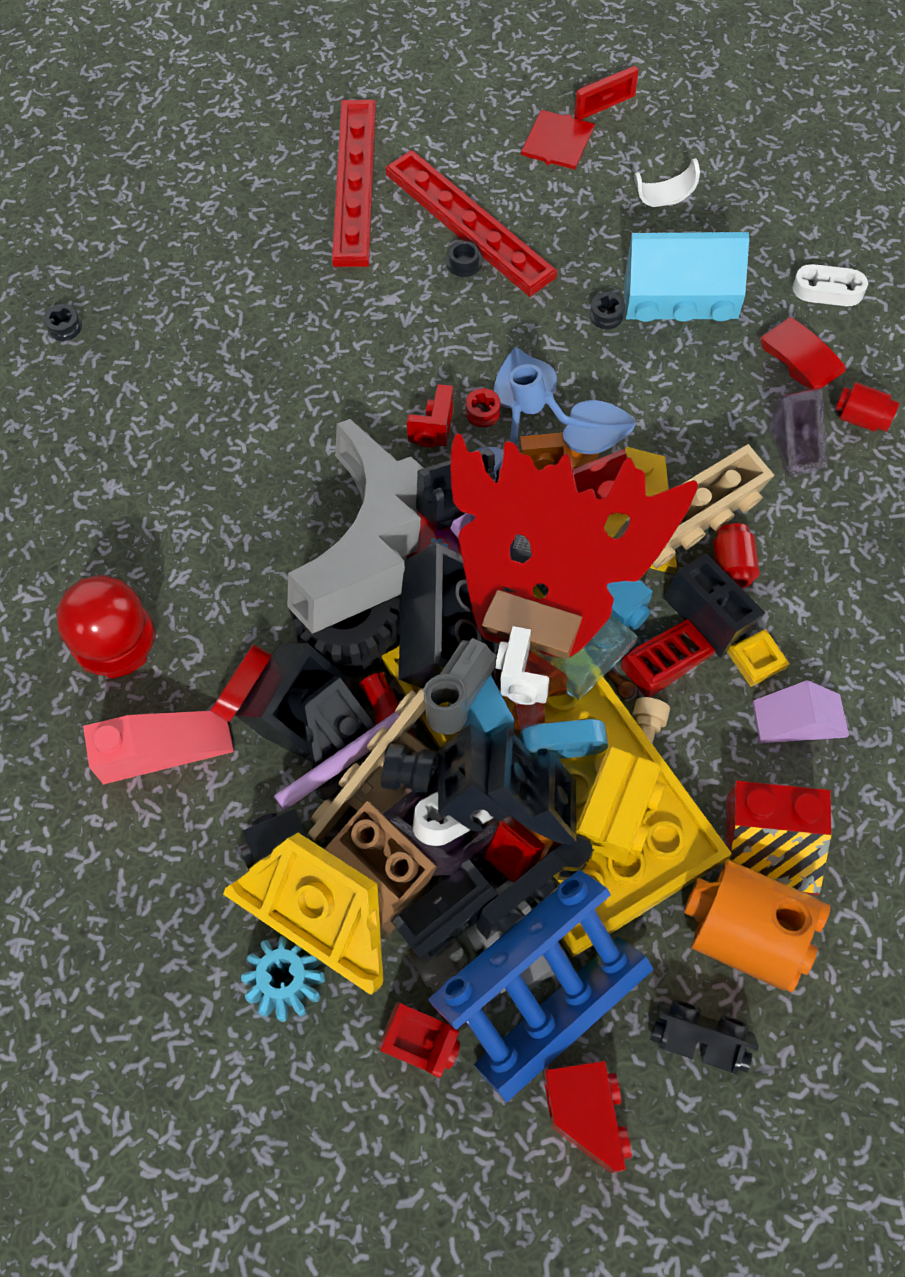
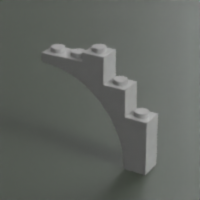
M351 419L337 423L335 456L349 471L360 492L362 500L361 509L355 522L336 544L315 560L288 573L287 607L312 634L400 595L403 573L405 571V561L402 557L416 552L418 546L421 518L417 515L418 510L416 509L417 471L424 468L411 456L396 461L390 453H387L367 432H364Z

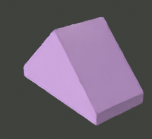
M806 680L752 702L760 743L845 738L849 736L840 694Z

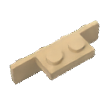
M421 688L417 694L414 691H410L403 698L395 710L399 715L398 719L389 730L383 727L375 734L367 746L371 753L361 766L355 763L347 770L339 781V785L343 788L333 802L328 799L324 801L312 815L310 821L315 825L307 835L314 841L324 839L350 805L359 811L369 801L388 820L394 823L415 795L411 789L405 787V784L397 791L382 788L381 775L387 749L392 742L406 745L410 755L423 749L430 750L408 732L425 710L424 688Z

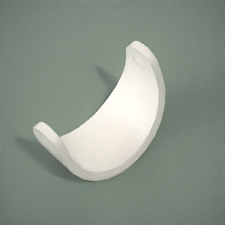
M697 158L692 159L690 166L683 173L663 182L643 183L640 173H634V181L642 202L652 207L677 204L687 198L695 190L699 181L700 170Z

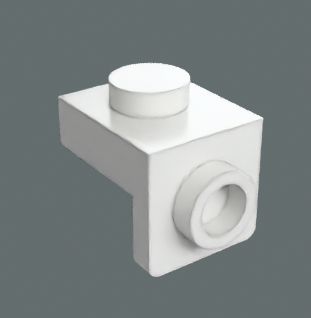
M513 626L509 643L500 642L496 659V669L502 670L501 695L508 696L513 702L523 705H532L535 702L546 703L549 677L525 672L530 651L531 630Z

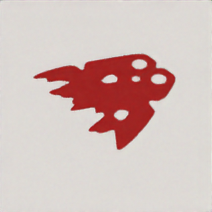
M456 434L451 451L452 494L454 504L461 512L476 517L475 520L466 524L460 530L458 537L472 611L481 635L491 642L500 644L502 641L509 643L508 640L483 633L481 627L497 590L581 616L582 621L569 657L578 653L589 643L611 616L614 598L609 592L607 585L622 581L635 582L647 572L666 547L686 515L697 491V481L692 480L649 497L646 495L644 471L636 468L632 459L627 458L623 462L607 497L597 499L593 488L580 493L577 491L568 454H564L558 464L546 465L539 471L530 456L521 454L513 442L506 441L499 479L496 483L485 471L480 451L468 452L463 436ZM614 513L626 514L630 517L629 527L622 537L617 539L611 538L604 530L609 515ZM517 534L526 537L530 543L532 556L525 563L510 559V546ZM537 584L546 585L548 588L547 596L539 599L533 594L534 586ZM504 587H506V588H509V589H511V590H513V591H515V592H517V593L508 592V591H503V590H504ZM536 650V651L539 652V653H542V654H545V655H549V656H554V655H551V654H548V653H545V652Z

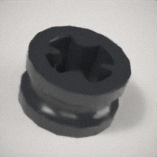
M603 292L596 295L591 302V322L601 329L609 330L619 326L623 321L625 309L623 299L613 292ZM607 307L608 310L602 313L601 308ZM610 309L614 310V313L607 314V311H610Z
M57 304L45 312L44 324L51 337L55 340L68 341L80 333L82 323L78 318L77 311L71 305Z

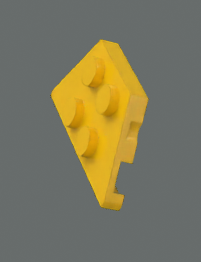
M300 833L287 838L270 855L260 860L245 875L225 888L223 895L370 995L381 988L383 983L377 883Z

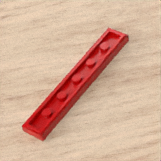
M341 100L332 251L333 267H369L376 123L375 100Z
M410 150L385 167L386 175L459 238L475 244L485 260L529 297L557 278V270L413 150Z

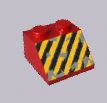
M736 781L726 797L725 845L732 853L729 860L806 894L819 895L831 839V790Z

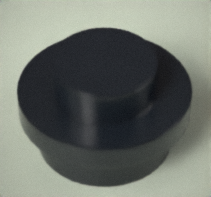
M457 242L452 245L446 255V267L456 276H472L479 272L482 267V254L477 246L471 242Z

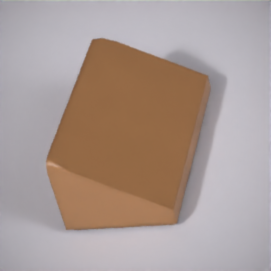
M497 590L481 627L483 633L508 641L513 626L530 629V648L568 660L582 617Z

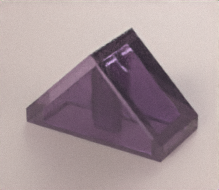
M817 388L781 395L769 429L787 475L791 476L827 469L823 389Z

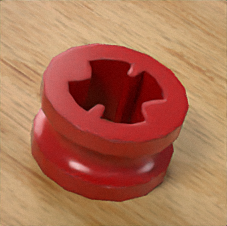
M486 388L472 391L466 399V417L468 421L478 427H489L498 421L501 408L498 394ZM485 404V407L489 408V411L482 412L481 409L477 407V405Z

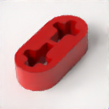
M253 643L210 711L225 721L230 722L272 654Z

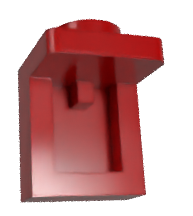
M396 1002L377 1049L441 1078L444 1069H450L460 1050V1040H457L459 1029L456 1030L447 1023Z

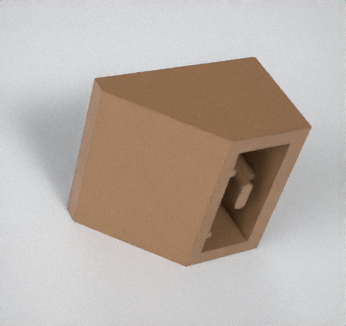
M369 801L359 809L325 848L326 851L377 883L381 939H386L395 929L391 920L420 899L437 868L433 861Z

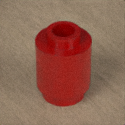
M855 382L852 389L843 388L835 409L842 412L839 418L842 421L872 432H876L877 429L887 432L900 402L891 399V394Z
M733 523L720 527L716 531V538L713 540L715 562L741 588L748 587L760 575L755 536L750 533L749 527L744 524Z

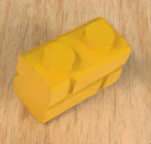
M608 747L577 824L576 836H579V834L582 837L586 836V839H590V843L593 844V852L602 853L603 856L621 863H627L632 850L641 853L650 826L643 824L642 821L647 808L657 811L666 784L658 781L662 767L658 763L642 757H634L631 753L615 747Z

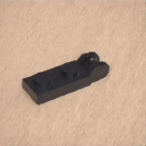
M579 834V836H576L575 843L569 846L561 844L481 910L476 922V928L483 937L488 940L498 931L505 934L525 916L522 911L534 900L538 904L541 903L560 885L558 880L570 878L579 869L583 871L594 851L590 839L588 840L586 836L582 837Z

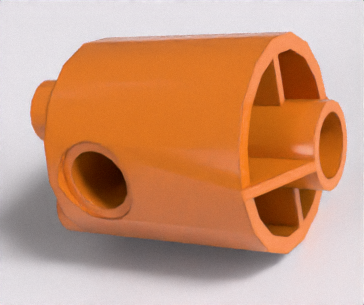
M727 859L715 882L711 883L698 877L685 906L684 913L694 917L698 923L691 942V949L782 991L787 990L792 993L798 984L801 973L807 975L812 968L818 947L810 943L814 932L820 933L825 926L831 906L813 896Z

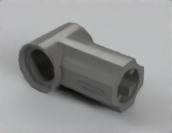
M473 638L470 641L462 640L441 674L431 678L426 683L423 692L427 722L431 729L437 733L445 735L454 734L466 725L468 709L496 667L497 655L485 643ZM446 702L454 703L447 707L438 706Z

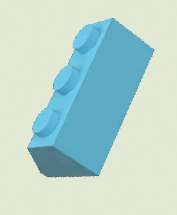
M749 232L632 233L624 278L626 319H638L643 322L654 319H676L683 322L692 319H714L716 321L738 319L746 293Z

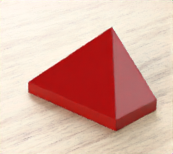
M632 66L578 89L576 92L575 119L582 120L634 97L639 69L636 66Z

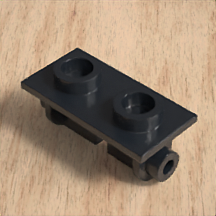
M672 1000L671 1005L659 1001V1018L665 1019V1022L655 1021L650 1037L651 1041L659 1043V1049L693 1059L697 1042L706 1044L702 1063L733 1074H737L739 1070L746 1073L749 1071L752 1053L745 1051V1048L758 1050L759 1045L755 1034L748 1031V1024L724 1015L720 1016L719 1021L700 1015V1008L685 1001Z

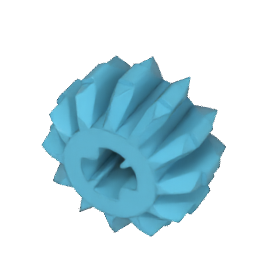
M283 935L279 938L278 949L274 950L268 940L262 941L261 948L266 955L261 959L255 954H249L246 960L256 971L245 972L241 975V981L244 984L253 986L245 994V999L250 1004L261 1001L258 1013L263 1017L271 1014L276 1006V1016L280 1022L287 1020L289 1006L291 1005L300 1017L304 1016L306 1008L301 1003V1000L306 997L312 1002H318L320 999L319 993L310 985L325 982L324 973L313 970L321 961L311 954L306 955L307 951L297 944L291 949L290 940ZM289 967V973L292 975L293 981L288 986L282 982L281 988L277 989L278 984L273 979L274 974L278 970L285 974V968Z

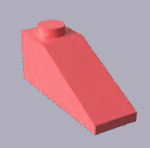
M211 711L126 715L83 726L89 768L102 784L234 752L229 723Z

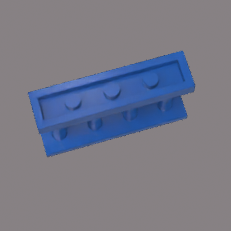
M580 869L570 878L561 882L555 891L456 976L448 979L442 988L428 999L432 1006L456 1030L465 1022L468 1024L487 1052L474 1066L506 1103L654 970L647 957L619 936L612 940L595 911L611 894L605 886ZM580 923L598 954L581 970L576 972L558 941ZM543 955L562 986L539 1005L520 974ZM505 988L525 1019L502 1039L482 1007Z

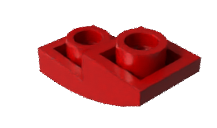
M789 317L760 338L762 349L787 364L789 376L815 393L846 371L844 363L819 337L792 317Z

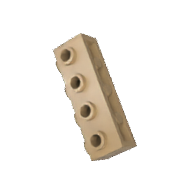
M749 444L684 482L697 481V491L686 515L670 541L652 564L656 569L668 562L676 554L675 549L682 545L686 550L706 535L704 532L706 529L712 527L714 531H717L735 516L733 512L740 509L745 513L761 501L763 497L759 492L775 475ZM630 517L627 518L613 539L622 537L630 525Z

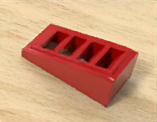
M687 619L623 657L621 669L645 697L651 698L712 656L716 650ZM686 633L700 650L693 653L680 637ZM673 643L685 658L680 660L668 645ZM661 651L672 666L667 667L656 653ZM649 659L659 673L655 675L644 661Z

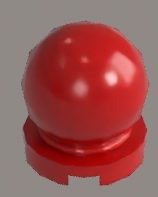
M101 574L80 579L64 591L56 608L59 636L84 671L115 679L131 674L147 661L146 656L152 649L153 640H156L154 624L150 615L143 608L141 598L122 580Z

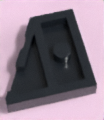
M338 676L331 678L300 703L312 769L376 726ZM371 751L363 757H361L360 759H358L357 761H355L353 764L357 763L359 766H361L362 763L369 756ZM353 764L316 789L317 795L323 801L332 797L342 788L339 785V781Z

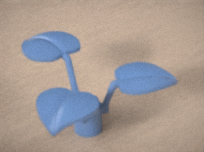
M514 347L498 372L494 384V392L498 394L501 406L512 408L510 442H513L516 446L518 442L520 412L535 414L543 409L544 404H548L562 424L567 425L563 431L564 442L571 450L578 453L596 454L605 451L625 438L635 427V420L626 411L610 403L597 400L577 403L572 408L570 417L566 416L554 400L552 393L558 381L555 370L549 364L527 355L517 347ZM497 447L477 449L479 451L490 449L495 454L494 474L496 476L497 469L502 466L503 450Z

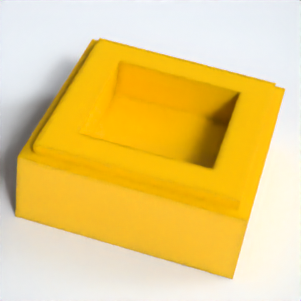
M766 629L730 646L727 651L750 687L787 669L790 664Z

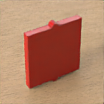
M541 110L523 146L521 155L544 161L546 165L552 163L576 170L595 128V124L571 118L570 114L564 116Z

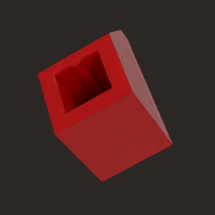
M605 1061L545 1070L543 1081L551 1128L609 1173L626 1170L624 1159L632 1158L626 1126L618 1127L614 1105L621 1104V1094L616 1073H607Z

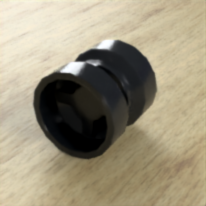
M392 742L387 749L383 763L381 787L397 791L405 784V787L411 789L414 795L430 796L437 772L438 752L423 749L410 755L406 745Z

